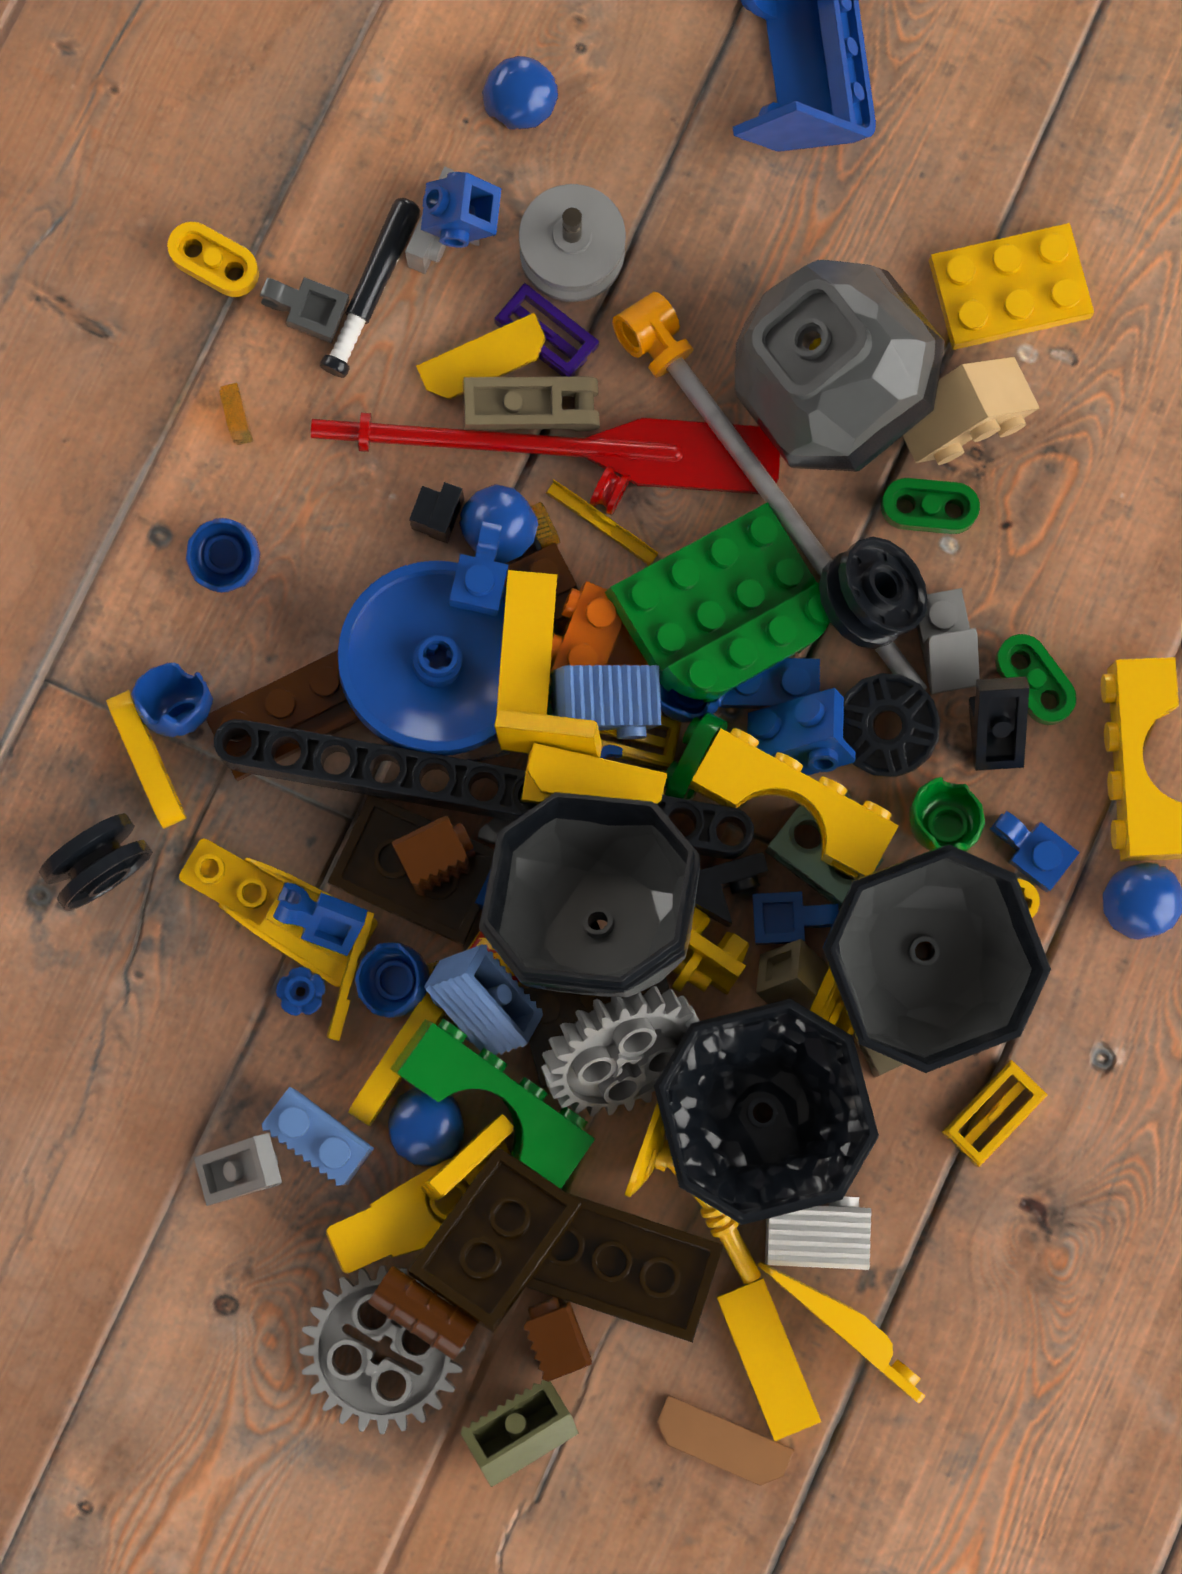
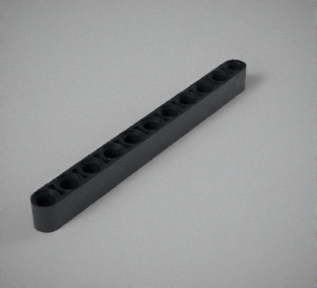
M232 719L223 723L217 729L214 736V747L218 756L228 768L238 772L515 821L529 811L519 801V797L523 792L526 770L242 719ZM236 735L249 736L251 738V747L245 755L233 757L227 754V744L232 737ZM287 743L298 745L301 748V754L294 764L283 766L275 761V754L282 745ZM335 752H342L350 757L349 767L340 774H330L324 770L326 758ZM383 761L396 763L400 767L397 778L390 783L377 782L373 778V770L378 763ZM431 770H441L449 776L447 786L439 792H430L421 786L423 776ZM481 778L493 780L498 786L497 794L488 801H479L470 793L472 784ZM662 795L661 802L657 804L668 818L674 814L683 813L693 820L695 830L690 835L685 836V838L700 855L721 859H735L748 849L753 838L754 825L751 818L739 809ZM725 822L735 823L742 829L743 841L735 846L723 844L718 839L716 828Z

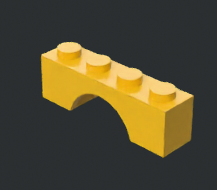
M1176 658L1115 660L1107 668V674H1102L1101 697L1103 703L1110 704L1111 722H1106L1104 726V743L1106 751L1113 752L1114 771L1108 772L1107 789L1109 799L1111 801L1116 800L1117 820H1112L1111 822L1113 849H1120V862L1181 859L1182 802L1168 797L1153 784L1147 774L1143 761V745L1150 727L1156 720L1170 714L1179 706Z
M720 728L691 781L690 789L721 806L736 809L745 802L760 796L778 795L790 798L806 808L815 819L821 834V860L854 879L867 876L875 871L899 826L889 820L892 814L888 810L871 801L866 800L862 806L845 796L848 790L832 779L821 776L819 781L809 777L801 772L803 765L786 754L777 752L775 757L765 753L757 748L759 741L740 729L733 728L731 733Z

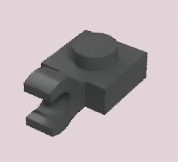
M305 277L299 290L277 280L267 278L260 293V297L263 298L261 304L277 311L289 312L286 319L288 327L329 343L333 342L349 303V294Z

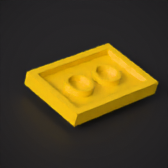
M1070 223L931 254L929 258L952 350L1091 319L1094 314Z

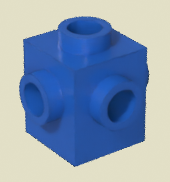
M451 172L447 174L446 178L426 183L425 195L423 197L421 230L439 237L441 244L454 248L467 247L470 241L495 236L497 233L502 188L466 172Z

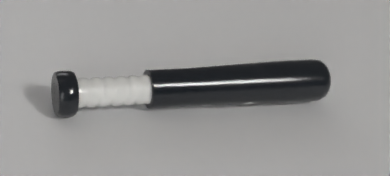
M398 198L392 204L359 284L345 312L347 320H345L344 326L340 331L341 333L337 337V342H335L331 354L325 355L320 362L321 368L334 376L344 378L348 374L350 366L347 364V361L354 348V344L357 342V337L360 335L364 324L369 323L420 216L419 206L407 198Z

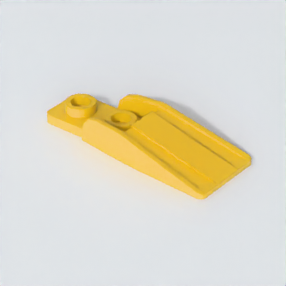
M200 839L179 874L180 881L218 902V907L273 948L303 967L309 968L311 972L320 975L322 979L339 988L349 954L345 956L301 939L303 927L285 924L273 917L280 902L278 896L285 883H293L302 887L314 902L317 901L321 892L327 895L330 894L289 873L251 858L243 860L208 839ZM374 917L367 943L378 926V921Z
M503 1140L497 1147H500L508 1154H510L507 1145ZM497 1147L453 1189L437 1201H432L421 1187L452 1158L427 1169L371 1203L369 1205L370 1208L329 1226L326 1229V1235L342 1271L348 1274L391 1255V1258L424 1249Z
M762 1262L757 1264L761 1270L910 1398L920 1404L925 1395L915 1386L921 1378L898 1359L892 1366L889 1365L893 1356V1344L888 1336L867 1317L852 1307Z

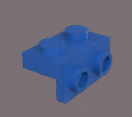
M835 687L748 713L747 733L759 741L757 748L775 757L777 752L792 757L803 765L801 772L806 775L830 772L837 767L855 762L856 752L843 739L844 697Z

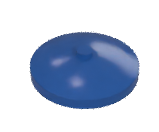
M424 561L405 565L383 575L362 592L348 612L342 626L338 645V669L343 692L350 707L373 734L394 747L442 756L469 752L497 738L494 724L496 720L506 595L505 586L497 617L449 606V599L458 565L456 562Z

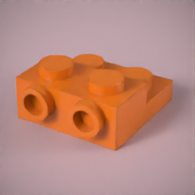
M588 581L582 584L580 591L571 588L561 613L562 616L569 619L562 636L553 634L550 675L551 671L566 665H648L618 616L614 604L607 598L605 594L607 589Z

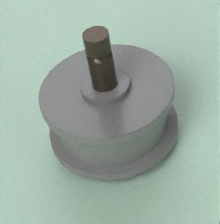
M565 184L550 188L541 193L527 207L519 228L520 260L529 281L548 297L565 302L589 300L606 291L617 279L624 263L626 232L621 213L606 195L589 186Z

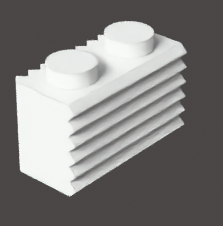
M844 1197L842 1200L829 1203V1206H815L766 1219L765 1264L869 1270L871 1208H859V1197Z

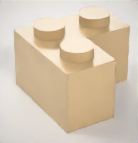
M1015 357L962 364L939 379L934 410L905 433L903 438L915 463L936 460L938 465H942L961 456L964 453L962 445L972 439L974 442H978L997 432L999 437H1005L1026 426L1024 418L1038 410L1039 406Z

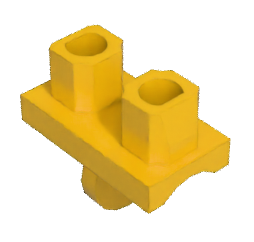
M694 907L691 936L686 958L672 970L679 975L672 988L680 993L688 981L704 992L709 984H712L727 995L746 967L742 962L749 948V943L735 933L726 932L718 946L701 936L711 920L707 914Z

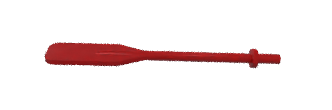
M363 412L360 415V422L312 419L311 438L358 441V449L361 452H369L370 442L583 457L604 469L608 465L613 467L614 473L618 476H623L625 473L630 475L629 482L637 486L759 494L706 422L640 418L586 438L371 423V413ZM732 424L777 484L780 470V453L759 426Z

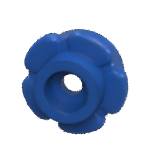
M306 967L291 969L288 976L280 978L276 987V995L281 998L282 1009L293 1016H298L300 1013L306 1015L315 1013L323 1003L321 998L326 992L325 983L321 976L318 974L313 975L311 970ZM299 987L305 988L304 996L300 997L296 994V990Z

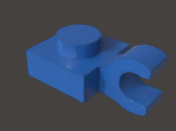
M483 521L475 557L460 554L449 606L497 617L509 566L508 564L495 562L502 525Z
M1008 811L1000 814L989 829L1016 850L1008 863L1045 892L1052 890L1080 853L1042 822L1036 824L1030 832L1018 818Z
M285 883L278 896L280 902L273 917L282 923L303 927L301 939L348 956L365 923L368 910L322 892L317 901L314 902L302 887L293 883Z
M802 891L752 894L755 945L787 944L798 939H802L805 942L804 928L832 927L839 912L838 904L803 906Z

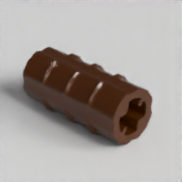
M394 1266L389 1269L368 1304L385 1314L388 1319L394 1320L409 1330V1333L415 1334L430 1344L431 1348L435 1347L453 1360L478 1324V1322L460 1311L457 1307Z

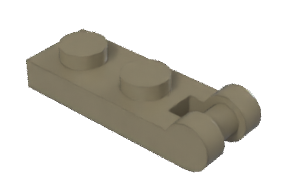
M586 376L464 377V430H596L600 428L599 412L594 410V397L598 395V379ZM562 396L575 398V409L562 410Z

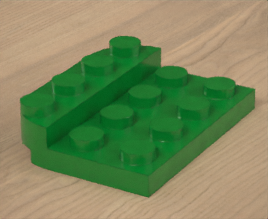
M768 502L618 582L605 592L607 598L614 604L618 616L649 666H659L660 684L668 692L674 689L689 698L701 699L704 703L721 698L728 691L797 652H802L824 633L830 623L821 603L819 583L816 582Z

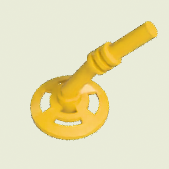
M658 1101L624 1194L627 1197H631L641 1188L654 1169L665 1172L667 1167L676 1176L668 1140H665L666 1133ZM693 1196L702 1206L700 1213L703 1218H706L705 1223L711 1228L712 1236L720 1238L742 1282L750 1284L758 1280L761 1273L737 1229L739 1223Z

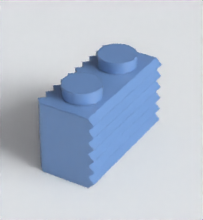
M566 665L551 671L552 716L593 720L597 722L599 730H616L617 739L646 738V730L662 725L658 665Z
M479 945L439 960L424 986L425 990L430 994L433 1003L442 1008L461 1031L467 1035V1041L473 1043L479 1051L484 1047L494 1055L498 1053L503 1054L506 1050L509 1052L513 1048L516 1050L519 1046L523 1048L529 1042L543 1016L542 1008L536 1007V1001L530 1000V994H524V988L518 987L517 980H512L511 973H506L505 966H500L499 959H494L493 952L487 951V945Z
M291 1087L287 1089L262 1123L263 1131L270 1132L271 1137L278 1138L279 1143L287 1145V1149L295 1150V1155L303 1156V1161L311 1162L312 1168H319L320 1174H327L328 1180H335L336 1186L348 1185L374 1150V1147Z

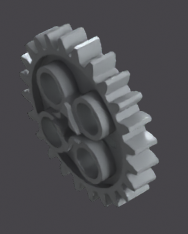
M653 986L645 995L639 992L626 998L611 997V1002L604 1004L599 999L593 1000V1011L587 1013L577 1010L575 1013L578 1021L575 1024L562 1023L560 1025L564 1036H556L549 1039L552 1050L543 1052L542 1056L546 1064L541 1066L553 1098L558 1099L562 1108L570 1105L577 1114L587 1108L589 1115L594 1116L602 1107H605L608 1115H612L618 1105L624 1104L626 1109L630 1111L633 1109L637 1099L641 1098L647 1103L651 1102V1093L655 1091L654 1085L691 1023L700 1020L692 1005L689 1006L685 996L677 998L672 989L667 990L661 995L657 986Z
M386 1265L379 1267L376 1280H371L365 1268L359 1269V1284L355 1286L345 1276L339 1278L343 1292L340 1295L329 1289L324 1290L322 1293L329 1304L328 1308L312 1306L310 1312L320 1320L318 1326L308 1325L302 1328V1332L314 1338V1344L299 1349V1353L314 1357V1363L302 1370L303 1375L317 1374L320 1380L311 1388V1395L326 1391L329 1395L322 1409L327 1411L337 1404L343 1408L339 1419L341 1424H344L353 1414L359 1416L358 1428L360 1432L366 1429L371 1419L377 1420L380 1434L386 1433L389 1420L395 1419L401 1431H406L408 1425L407 1415L411 1413L421 1423L425 1422L427 1418L423 1406L428 1403L440 1410L443 1407V1403L437 1395V1391L440 1389L453 1393L456 1388L446 1378L447 1373H462L463 1366L452 1361L450 1357L435 1347L431 1348L430 1346L428 1351L424 1353L411 1352L404 1343V1334L407 1329L394 1320L388 1319V1317L385 1324L380 1328H370L362 1322L360 1318L361 1307L365 1301L370 1300L387 1274ZM401 1268L400 1271L407 1275V1268ZM344 1325H352L375 1341H380L385 1336L390 1337L393 1340L390 1346L391 1350L420 1364L423 1367V1372L416 1374L391 1357H386L381 1362L376 1361L373 1358L376 1352L374 1347L346 1334L343 1331ZM351 1345L359 1350L362 1356V1363L358 1371L346 1373L337 1367L335 1354L340 1346ZM464 1345V1346L462 1347V1349L460 1350V1352H463V1351L466 1350V1345ZM394 1370L404 1376L406 1390L402 1396L389 1398L381 1393L379 1378L383 1372Z

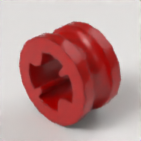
M608 465L597 483L590 500V505L593 507L603 505L606 508V513L612 515L627 489L631 476L626 473L623 476H617L614 473V468Z

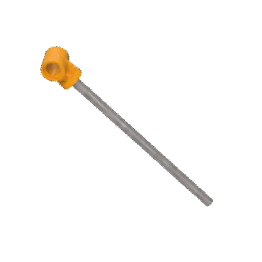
M653 291L614 316L612 320L613 329L624 349L636 358L648 352L654 359L648 368L655 378H659L668 372L672 375L764 501L769 503L781 524L821 576L822 569L832 558L685 362V359L694 349L686 338L678 342L674 339L673 335L679 332L680 325L676 312L668 300L660 293ZM894 642L875 649L893 674L903 675L919 683L924 689L927 688Z

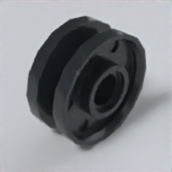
M878 537L859 540L846 552L839 553L832 558L822 569L819 581L822 606L829 621L838 632L857 646L877 649L889 645L899 635L908 633L916 628L925 617L928 599L923 577L909 555L889 540Z
M880 673L860 680L846 692L844 696L843 739L856 752L854 766L874 776L898 777L915 771L931 757L939 741L941 720L935 701L919 683L900 674ZM885 712L898 714L902 721V729L899 735L890 740L880 738L874 728L877 717Z
M125 813L114 815L83 831L53 853L41 866L39 873L49 885L71 878V881L61 890L57 897L64 910L77 909L101 897L128 879L150 859L153 851L144 840L131 842L124 846L120 845L132 833L135 827L129 816Z

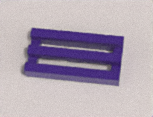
M524 282L494 318L495 324L501 328L514 322L509 318L512 314L518 319L531 314L520 305L526 300L582 344V347L577 350L538 319L546 337L545 340L571 360L566 363L544 344L538 358L562 377H574L575 371L582 367L590 353H594L599 347V340Z

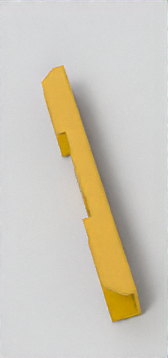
M553 479L552 485L546 492L548 496L603 532L648 566L651 565L658 556L657 551Z
M368 911L365 923L350 950L327 1033V1038L340 1041L351 1001L347 998L354 979L360 951L364 952L374 917V913Z

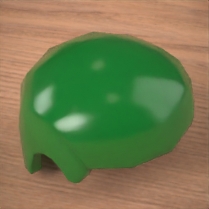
M943 777L934 778L921 786L909 810L911 832L917 842L929 851L947 844L963 851H968L978 842L985 826L983 805L969 790V787L966 784L945 782Z

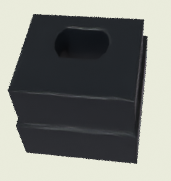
M444 482L441 492L422 486L409 519L411 528L427 534L431 538L448 543L464 502L463 488Z

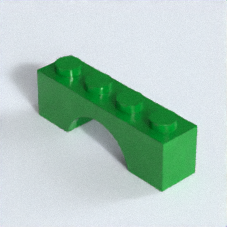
M425 1019L390 1069L437 1102L453 1093L466 1089H482L494 1093L506 1105L513 1120L514 1142L511 1156L561 1189L595 1140V1138L584 1131L588 1122L568 1107L561 1108L557 1112L543 1101L548 1093L526 1077H523L519 1084L503 1073L508 1064L483 1047L479 1054L473 1052L462 1044L467 1035L447 1020L442 1019L437 1026Z

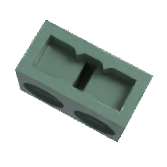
M800 804L768 845L765 852L832 904H838L840 909L852 881L856 879L848 880L841 878L835 872L833 866L821 860V834L820 844L816 848L805 849L797 844L794 838V830L800 825H811L820 834L815 819ZM881 858V860L879 861V863H878V865H877L875 871L877 870V868L880 866V864L883 862L884 859Z

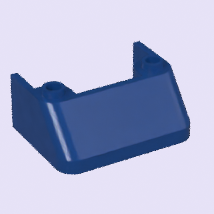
M740 0L748 11L766 20L777 103L772 102L763 106L758 117L733 126L734 136L777 152L850 144L871 137L875 132L876 120L859 1Z

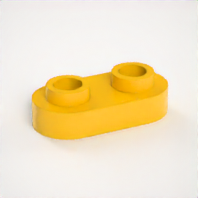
M199 222L182 223L171 232L167 243L168 252L174 265L179 270L230 297L246 295L256 286L259 279V269L254 255L247 248ZM192 245L202 247V252L196 257L186 255L187 249ZM233 268H240L244 271L242 277L237 280L228 279L227 274Z

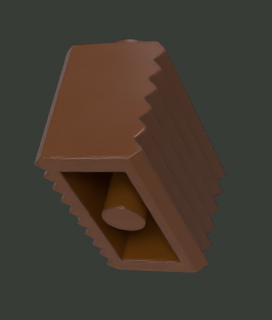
M447 815L392 842L416 894L424 896L425 890L433 891L434 885L442 887L443 881L450 883L452 876L459 878L461 872L468 874L470 870L468 860L476 856L473 844L463 824L460 822L452 826Z
M552 1297L528 1307L529 1309L527 1310L530 1317L527 1318L523 1329L529 1332L527 1340L532 1341L530 1349L536 1351L534 1359L539 1361L538 1369L543 1371L541 1379L549 1382L592 1365L590 1353L570 1302L560 1305L558 1298Z

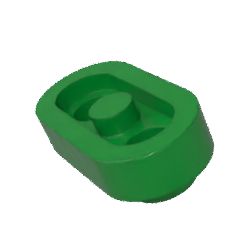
M901 478L892 482L887 487L881 500V512L884 519L891 526L902 530L960 534L967 531L974 524L980 511V502L975 491L969 486L958 482ZM901 499L909 500L913 505V511L910 513L900 512L896 502ZM947 504H956L961 509V516L957 518L948 516L945 512V506Z
M1017 634L1005 640L996 653V669L1001 678H1027L1029 685L1028 714L1030 717L1044 725H1055L1065 720L1072 713L1076 705V691L1072 683L1042 643L1035 637L1027 634ZM1015 654L1023 655L1028 662L1027 668L1023 670L1015 668L1011 662L1012 656ZM1044 693L1052 694L1057 701L1056 708H1045L1041 703V695Z
M709 712L702 719L695 717L690 722L682 739V743L686 744L687 747L680 761L674 760L665 772L667 773L664 787L666 789L665 796L687 800L693 799L696 791L689 788L691 781L720 728L725 731L727 730V721Z

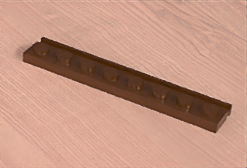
M556 543L508 566V570L557 574L554 624L567 618L562 616L561 613L571 588L579 589ZM338 650L209 713L206 720L214 736L217 729L223 723L232 719H242L325 735H332L360 721L350 707L343 692L338 669ZM246 735L232 737L227 744V754L233 757L245 755L251 747V738ZM293 743L284 744L277 750L275 761L278 762L300 751L301 748ZM231 769L237 782L252 775Z

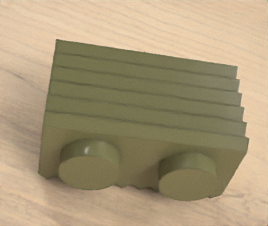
M543 1379L541 1385L533 1383L532 1390L524 1389L523 1395L516 1394L514 1401L507 1399L505 1406L498 1405L496 1411L489 1410L487 1417L480 1416L479 1422L471 1421L470 1428L462 1426L461 1430L465 1443L491 1487L579 1434L570 1412L551 1381L547 1382Z

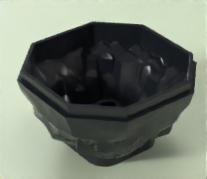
M792 999L691 1023L654 1085L679 1187L741 1225L842 1200L879 1137L853 1036ZM758 1103H765L771 1108V1118L765 1123L758 1122L753 1116V1109Z

